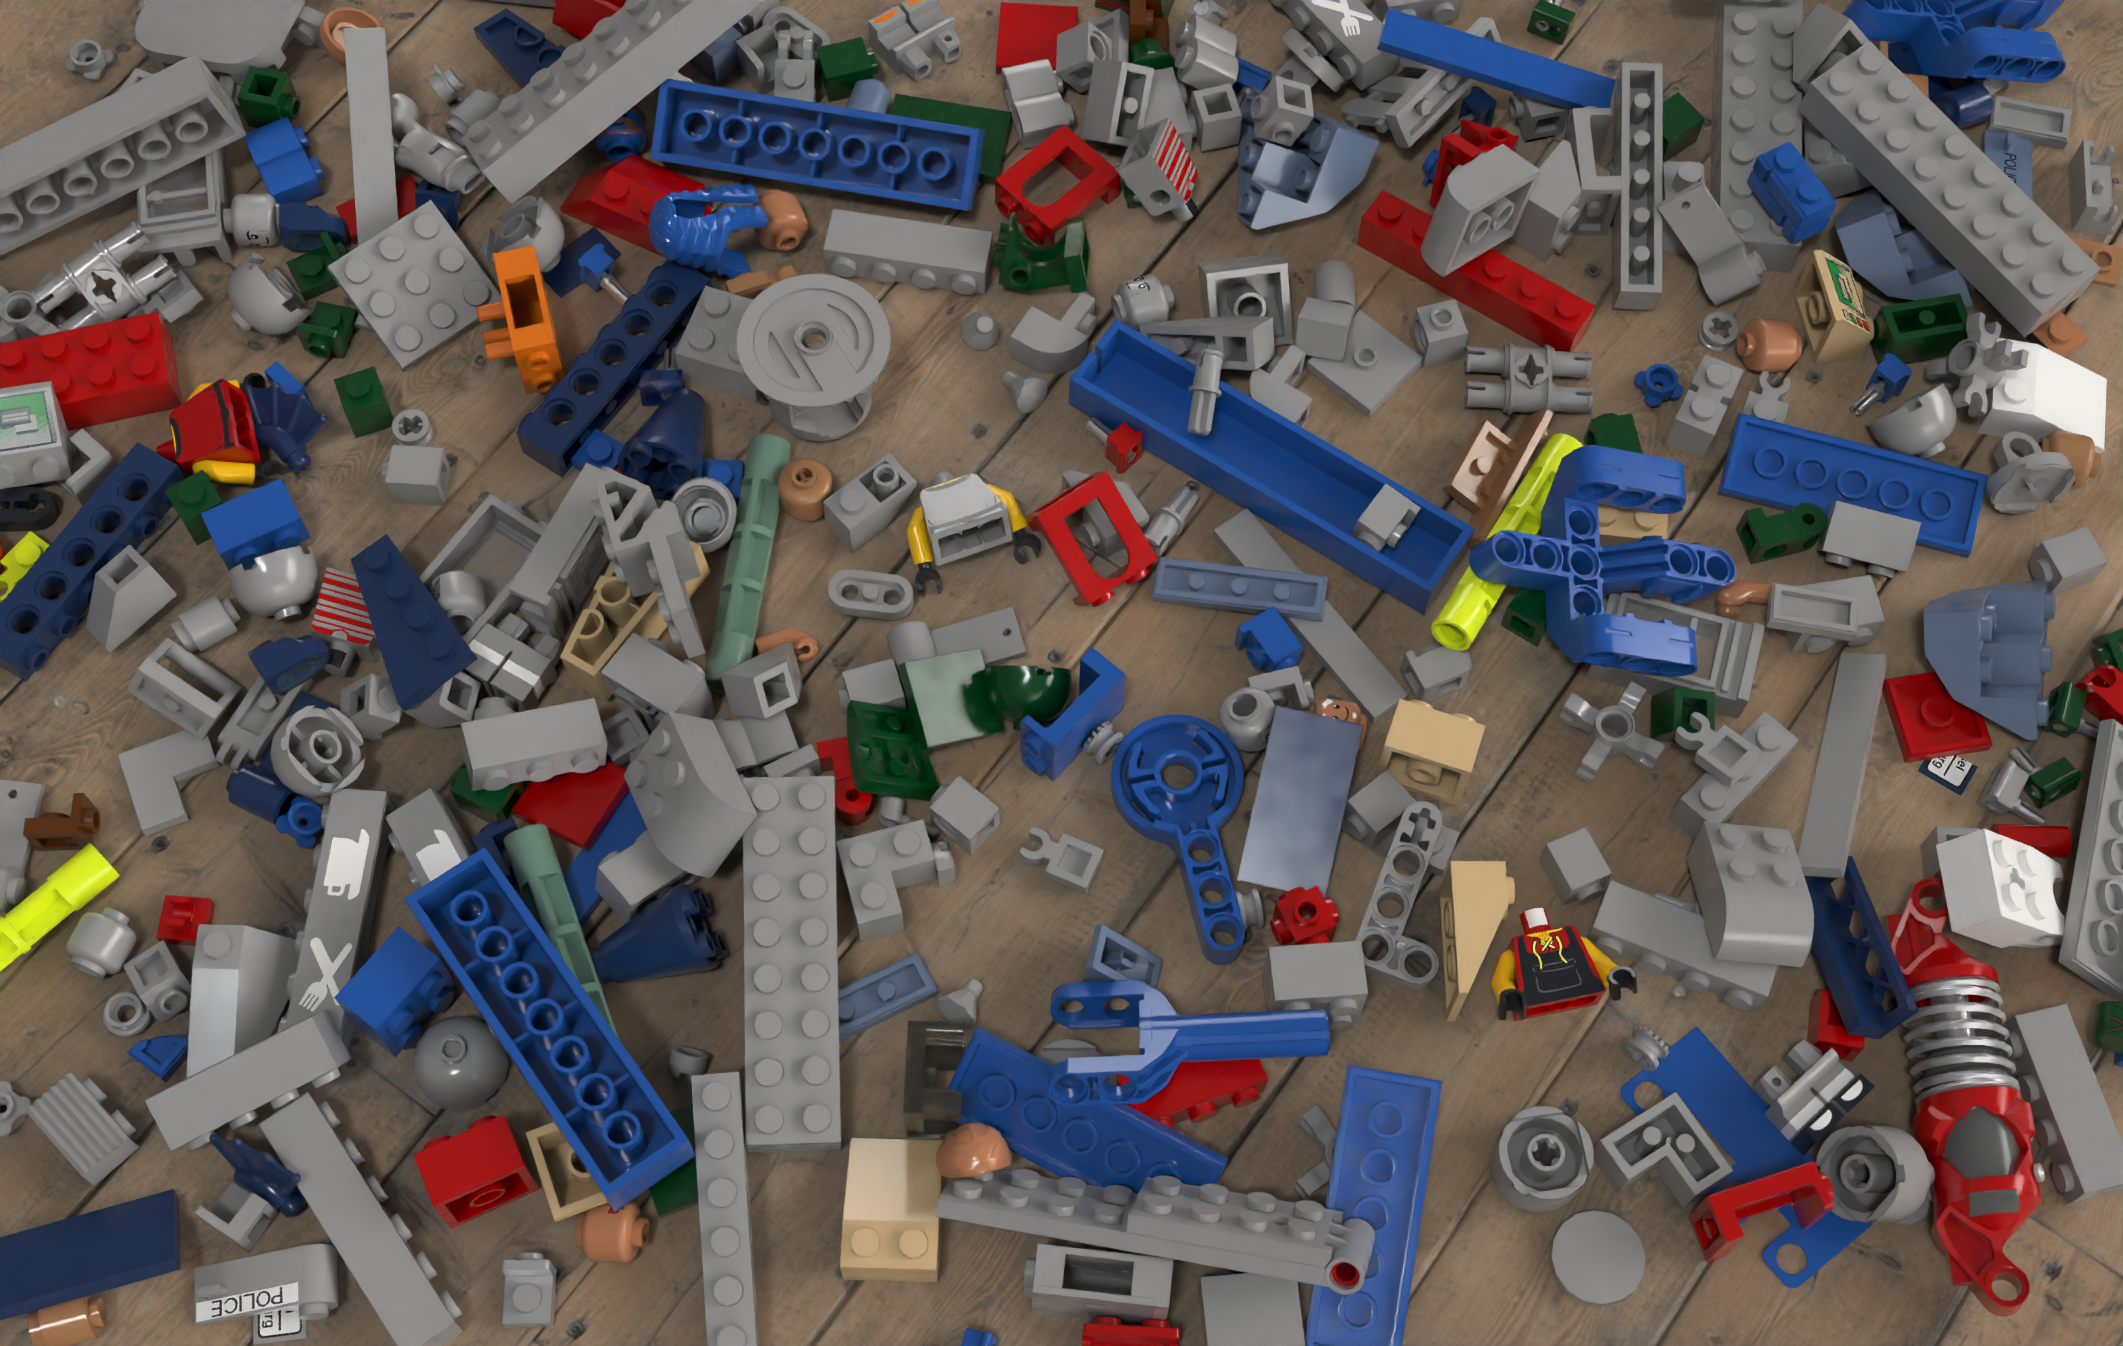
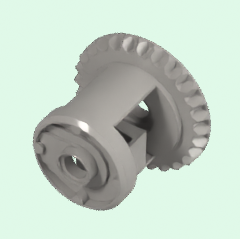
M828 274L793 276L766 288L746 308L739 322L736 335L737 355L744 375L751 381L755 390H760L769 400L774 418L792 435L811 441H828L840 438L852 432L864 421L872 404V383H877L881 371L885 370L891 347L889 322L878 301L858 284ZM818 334L823 336L826 342L807 344L804 338L808 335Z

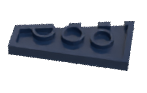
M507 8L474 27L476 38L521 89L530 83L532 76L536 72L548 68L556 62L566 49L561 44L557 46L547 40L542 31Z
M387 534L351 559L398 705L404 711H407L478 658Z

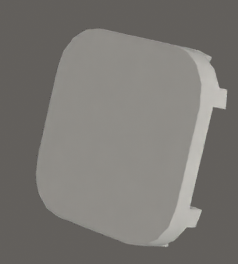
M147 0L134 28L136 40L158 69L163 70L197 53L210 71L228 73L236 84H243L250 66L267 69L274 65L279 70L287 60L281 47L306 0Z

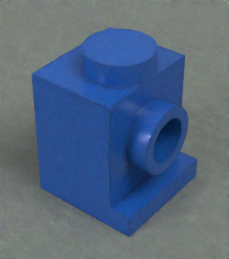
M1274 606L1237 627L1235 646L1239 652L1246 648V655L1256 670L1262 669L1264 673L1299 666L1303 645Z

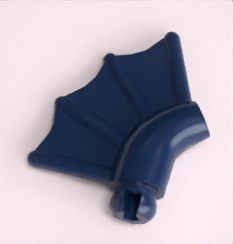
M273 382L271 386L265 389L247 385L245 391L256 424L254 428L257 444L270 447L283 463H288L291 471L300 472L306 469L305 465H310L311 458L306 454L307 447L305 445L327 422L328 417L319 413L311 406L305 393L291 394L280 387L278 382Z
M217 1134L210 1135V1142L235 1169L233 1178L237 1186L250 1193H255L267 1201L274 1208V1211L279 1209L286 1218H292L305 1204V1198L295 1191L297 1184L301 1180L300 1174L293 1173L283 1167L269 1152L255 1150L243 1143L238 1137L233 1140H226Z

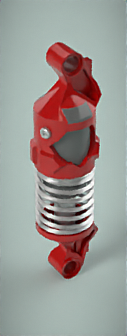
M1928 877L1920 880L1915 885L1903 914L1886 915L1885 920L1891 948L1919 1010L1904 1021L1902 1025L1907 1029H1911L1903 1038L1906 1043L1914 1046L1906 1055L1908 1059L1917 1063L1909 1072L1916 1079H1920L1912 1088L1919 1095L1915 1100L1917 1115L1914 1116V1121L1912 1122L1914 1136L1935 1171L1934 1182L1929 1187L1926 1196L1928 1201H1933L1935 1210L1931 1236L1939 1251L1948 1260L1952 1286L1967 1285L1990 1313L2006 1317L2020 1310L2030 1293V1283L2027 1275L2004 1255L2003 1246L2043 1202L2039 1182H2043L2045 1176L2041 1164L2034 1161L2031 1146L2033 1136L2036 1134L2031 1105L2029 1102L2022 1100L2019 1082L2011 1077L2016 1071L2015 1063L2008 1060L2013 1053L2012 1047L2005 1043L2010 1036L2008 1029L2001 1026L2006 1020V1016L2003 1011L1998 1009L2003 1000L1998 994L2000 984L1995 968L1966 954L1942 934V930L1949 919L1943 881L1940 878ZM1925 897H1933L1942 904L1943 908L1937 911H1930L1925 909L1919 900ZM1993 1000L1992 1005L1984 1004L1988 1001ZM1933 1014L1934 1022H1912V1020ZM1992 1014L1997 1019L1995 1022L1983 1020ZM1935 1031L1937 1035L1935 1039L1914 1038ZM1995 1031L1999 1032L2000 1035L1998 1039L1985 1037ZM1997 1048L2002 1049L2003 1054L1999 1056ZM1931 1050L1927 1055H1918L1920 1053ZM2001 1065L2006 1067V1071L2001 1069ZM1997 1280L2010 1282L2016 1289L2017 1298L2011 1301L1998 1298L1992 1290V1283Z

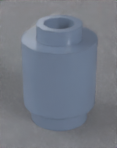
M876 79L859 80L854 84L846 108L886 114L891 102V94L886 89V86Z

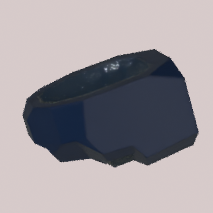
M305 201L281 202L279 204V231L284 248L296 252L313 251L324 246L319 233L326 230L333 244L341 241L344 245L349 235L348 227L340 215L327 213L319 206H308Z
M312 635L296 639L282 637L274 642L266 640L247 653L273 695L291 691L308 681L323 669L330 660V651L324 641Z

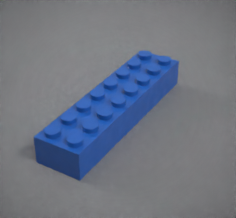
M667 79L660 84L650 159L973 211L985 130Z
M485 847L404 898L418 923L614 1212L696 1156L687 1136Z

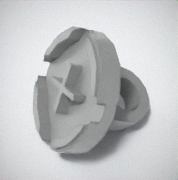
M1290 27L1281 36V39L1295 54L1279 69L1274 77L1279 76L1310 85L1311 87L1321 79L1334 92H1337L1345 83V78L1294 27Z
M2013 431L2008 432L1995 448L1994 454L1999 470L1990 477L1986 485V491L1991 504L1993 503L1995 509L1999 512L2010 514L2026 513L2040 508L2038 505L2040 501L2048 498L2051 503L2061 498L2071 488L2075 475L2069 458L2061 453L2042 452L2037 441L2023 432ZM2011 448L2020 451L2024 457L2017 456Z

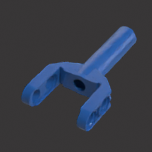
M1140 980L1062 984L1055 988L1051 994L1050 1012L1052 1018L1057 1023L1072 1030L1139 1027L1140 1055L1067 1058L1055 1065L1049 1072L1048 1093L1054 1102L1062 1106L1140 1104L1166 1087L1181 1062L1328 1056V1051H1330L1328 1013H1326L1325 1009L1178 1015L1161 992ZM1113 998H1122L1129 1005L1123 1010H1112L1105 1003ZM1067 1000H1076L1083 1005V1008L1071 1013L1063 1011L1059 1005ZM1113 1074H1122L1128 1077L1130 1081L1122 1086H1112L1105 1079ZM1073 1076L1080 1079L1082 1083L1075 1088H1064L1057 1081L1062 1077Z

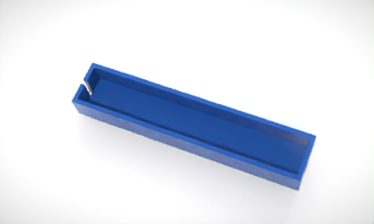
M1117 319L1113 322L1095 345V354L1090 352L1070 377L1069 404L1091 418L1095 417L1113 431L1123 422L1135 431H1142V448L1241 507L1247 508L1251 513L1423 615L1426 613L1468 552L1475 528L1219 380V390L1222 391V395L1215 400L1210 433L1208 435H1195L1188 432L1187 428L1192 402V394L1188 392V387L1193 385L1196 365ZM1388 484L1421 507L1410 528L1405 531L1394 548L1386 544L1379 553L1353 538L1350 534L1366 508L1383 486Z

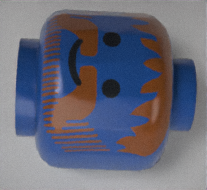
M633 106L596 136L594 144L597 150L614 162L631 154L639 155L646 146V118L642 110Z

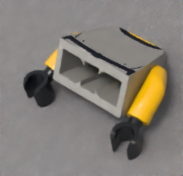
M942 472L932 478L929 488L923 489L919 493L922 506L913 511L907 528V539L913 565H918L919 568L915 584L921 597H924L921 585L927 579H932L936 582L938 594L942 590L941 577L936 570L932 569L930 562L935 561L936 566H940L1013 540L1012 533L1017 540L1013 555L1018 563L1025 564L1026 555L1021 548L1022 546L1031 547L1038 558L1041 551V541L1036 535L1026 532L1024 527L1028 526L1014 496L1010 492L992 484H985L977 474L969 473L954 479L950 473Z

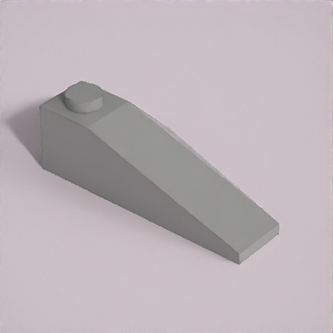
M199 924L192 965L186 1078L276 1034L278 1029L277 1022L287 1002L290 1001L287 999L288 978L291 973H296L299 957L295 951L296 939L246 925Z

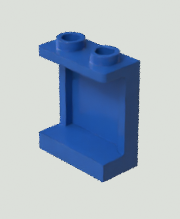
M1093 647L1080 659L1079 697L1049 728H1043L1029 715H1026L1020 721V753L1023 763L1033 773L1037 775L1043 773L1052 781L1083 751L1084 743L1088 741V737L1094 738L1092 735L1093 731L1098 733L1096 730L1099 726L1101 727L1106 721L1111 722L1123 710L1125 673Z

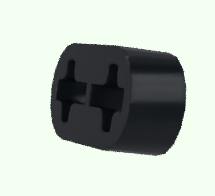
M43 488L0 489V507L2 508L0 509V532L40 531L51 527L56 522L59 508L49 492ZM42 503L45 508L37 509L36 515L31 516L29 511L35 510L37 504Z

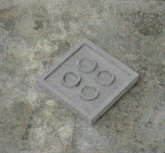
M432 200L426 202L327 267L328 272L401 371L479 321L476 311L478 306L502 301L501 294Z

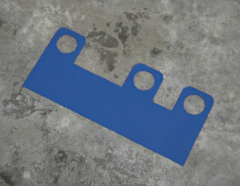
M1698 1027L1694 1028L1668 1049L1669 1054L1665 1059L1658 1058L1659 1066L1655 1071L1643 1069L1621 1088L1622 1099L1637 1116L1647 1111L1641 1108L1634 1098V1091L1640 1083L1648 1081L1657 1084L1663 1091L1664 1099L1676 1092L1691 1112L1735 1160L1736 1163L1731 1167L1733 1172L1721 1185L1707 1193L1708 1196L1721 1192L1723 1186L1730 1181H1740L1746 1184L1815 1161V1164L1817 1162L1809 1152L1802 1156L1764 1115L1769 1107ZM1786 1205L1777 1208L1792 1226L1764 1248L1763 1260L1784 1285L1789 1288H1797L1871 1227L1873 1223L1846 1220L1830 1210L1812 1227L1802 1229L1792 1206ZM1747 1219L1739 1221V1224L1745 1222ZM1785 1244L1799 1246L1807 1257L1805 1269L1798 1274H1789L1783 1271L1776 1259L1780 1247Z

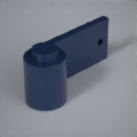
M1894 42L1888 44V59L1902 73L1924 75L1909 43ZM1924 75L1928 76L1929 99L1959 129L1983 122L1990 116L1993 107L1992 96L1983 85L1974 83L1954 89L1946 77Z
M302 691L287 718L306 706L315 705L313 708L322 710L328 707L338 711L340 709ZM271 744L259 766L249 763L243 768H237L233 771L227 781L226 790L229 792L228 800L231 804L276 825L277 818L281 815H286L290 810L292 800L296 797H303V795L290 790L282 784L275 774L270 759Z

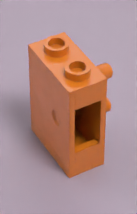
M531 245L493 253L502 301L478 306L476 311L480 322L506 318L508 327L483 332L486 358L491 361L515 356L526 394L535 392L547 393L554 383H560L565 377L548 293L535 247Z

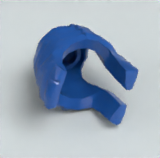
M738 183L731 186L723 184L717 188L710 186L704 191L699 189L693 193L687 190H683L680 193L672 192L660 198L651 210L648 232L652 245L668 261L674 260L680 265L689 264L692 268L700 267L705 272L712 271L719 276L725 274L729 279H734L742 273L750 272V269L741 250L725 248L730 232L742 228H765L769 221L762 206L733 205L722 207L716 213L703 216L706 206L710 202L758 203L759 198L752 184L745 186Z

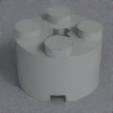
M1535 1106L1525 1109L1508 1122L1494 1144L1490 1158L1491 1175L1497 1189L1511 1207L1534 1213L1555 1211L1568 1204L1586 1182L1594 1162L1592 1141L1586 1129L1578 1121L1575 1122L1563 1114L1564 1111L1550 1106ZM1535 1153L1539 1154L1541 1160H1549L1548 1166H1543L1540 1161H1535L1533 1157Z
M1852 1126L1838 1129L1824 1141L1817 1155L1816 1166H1820V1173L1826 1174L1834 1191L1833 1208L1831 1211L1846 1220L1857 1222H1896L1906 1219L1921 1207L1926 1199L1929 1187L1935 1179L1934 1167L1927 1160L1920 1144L1910 1134L1896 1127Z

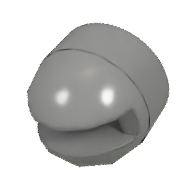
M673 1046L669 1058L671 1075L679 1081L680 1073L688 1074L687 1083H691V1076L703 1075L708 1054L692 1047Z

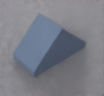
M1103 924L1096 925L1086 964L1085 982L1140 980L1157 989L1163 959Z

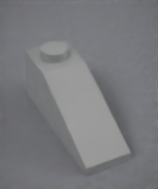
M1234 315L1149 322L1139 325L1142 335L1196 365L1197 350L1211 349L1224 353L1222 369L1256 370L1275 358L1273 317Z

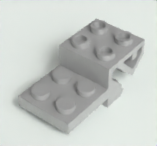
M620 473L594 481L599 499L592 500L591 503L598 524L602 526L604 533L601 536L609 561H612L619 584L627 582L634 598L657 591L659 595L657 597L658 605L664 622H667L674 645L682 643L688 658L706 653L685 586V581L701 577L675 502L667 500L658 509L650 486Z

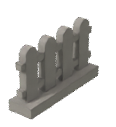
M1480 17L1467 31H1463L1503 44L1493 18ZM1400 57L1399 70L1368 86L1366 89L1369 96L1366 99H1352L1342 106L1341 111L1347 125L1356 128L1359 124L1374 126L1377 132L1385 133L1390 129L1398 147L1410 148L1476 80ZM1407 76L1419 77V79L1406 78V77H1407ZM1383 100L1394 101L1395 103H1394V104H1393V103H1386V102H1382V101H1383Z

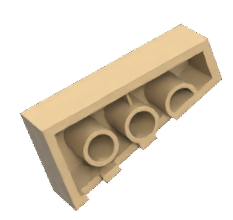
M691 540L690 543L701 577L685 581L689 599L711 573L701 546ZM612 561L605 575L599 576L593 588L595 595L588 609H583L560 656L572 682L606 702L612 696V693L608 691L601 671L633 632L646 640L650 637L658 639L667 627V622H664L658 605V592L654 591L634 598L627 582L619 584Z

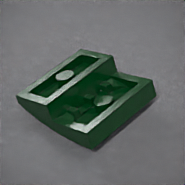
M851 700L847 706V742L856 790L930 801L934 793L939 789L929 759V755L935 748L921 751L910 709Z

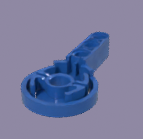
M1163 715L1138 725L1120 743L1112 763V797L1118 812L1130 827L1150 840L1166 844L1174 851L1202 953L1213 964L1228 965L1233 963L1241 953L1245 928L1218 832L1229 823L1239 806L1244 784L1242 760L1235 745L1228 739L1227 735L1213 724L1189 715ZM1193 741H1195L1196 744L1203 748L1208 755H1205V753L1198 746H1196L1193 743ZM1141 754H1142L1143 756H1142V758H1141V760H1140V764H1139V768H1138V767H1137L1138 760H1139V758H1140V756H1141ZM1180 765L1188 768L1193 773L1194 781L1186 788L1174 789L1163 782L1160 775L1161 772L1169 766ZM1128 769V781L1125 782V777ZM1227 782H1228V790H1227V794H1226L1225 801H1224V795H1225L1226 785H1227ZM1132 802H1134L1136 806L1140 809V811L1146 815L1147 819H1145V817L1134 807ZM1212 805H1213V807H1214L1215 809H1219V810L1214 811L1213 809H1211ZM1194 850H1203L1211 856V859L1206 862H1197L1189 856V853ZM1209 890L1215 891L1221 895L1223 900L1215 904L1207 903L1200 897V894ZM1217 932H1226L1233 937L1234 942L1230 945L1222 946L1215 943L1211 936Z

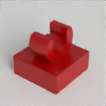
M165 895L156 935L159 942L164 940L166 944L195 946L199 924L211 925L215 904L210 898Z

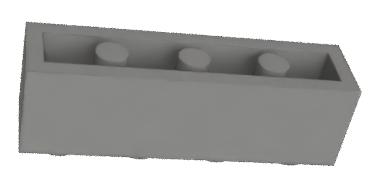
M832 209L823 247L825 270L841 277L859 276L873 278L882 283L900 282L913 284L922 289L934 287L954 290L963 295L973 293L985 295L993 258V232Z
M1610 880L1602 894L1587 934V938L1608 957H1624L1636 962L1638 967L1647 973L1669 975L1681 980V984L1692 991L1711 992L1723 997L1730 1006L1742 1010L1753 1009L1757 1011L1768 997L1778 965L1715 959L1703 916Z
M2067 1004L2014 1016L2003 1026L2008 1029L2010 1035L2005 1043L2010 1045L2013 1051L2008 1059L2015 1063L2022 1099L2031 1105V1110L2036 1120V1137L2040 1145L2048 1151L2053 1164L2052 1177L2057 1189L2062 1193L2064 1192L2068 1205L2123 1191V1143Z
M324 1009L146 1099L145 1102L170 1151L186 1143L190 1151L210 1142L209 1137L211 1134H215L214 1129L229 1123L231 1129L234 1130L257 1118L256 1108L270 1102L273 1109H276L300 1096L296 1088L310 1081L315 1088H318L341 1076L338 1067L350 1060L351 1057L327 1010Z

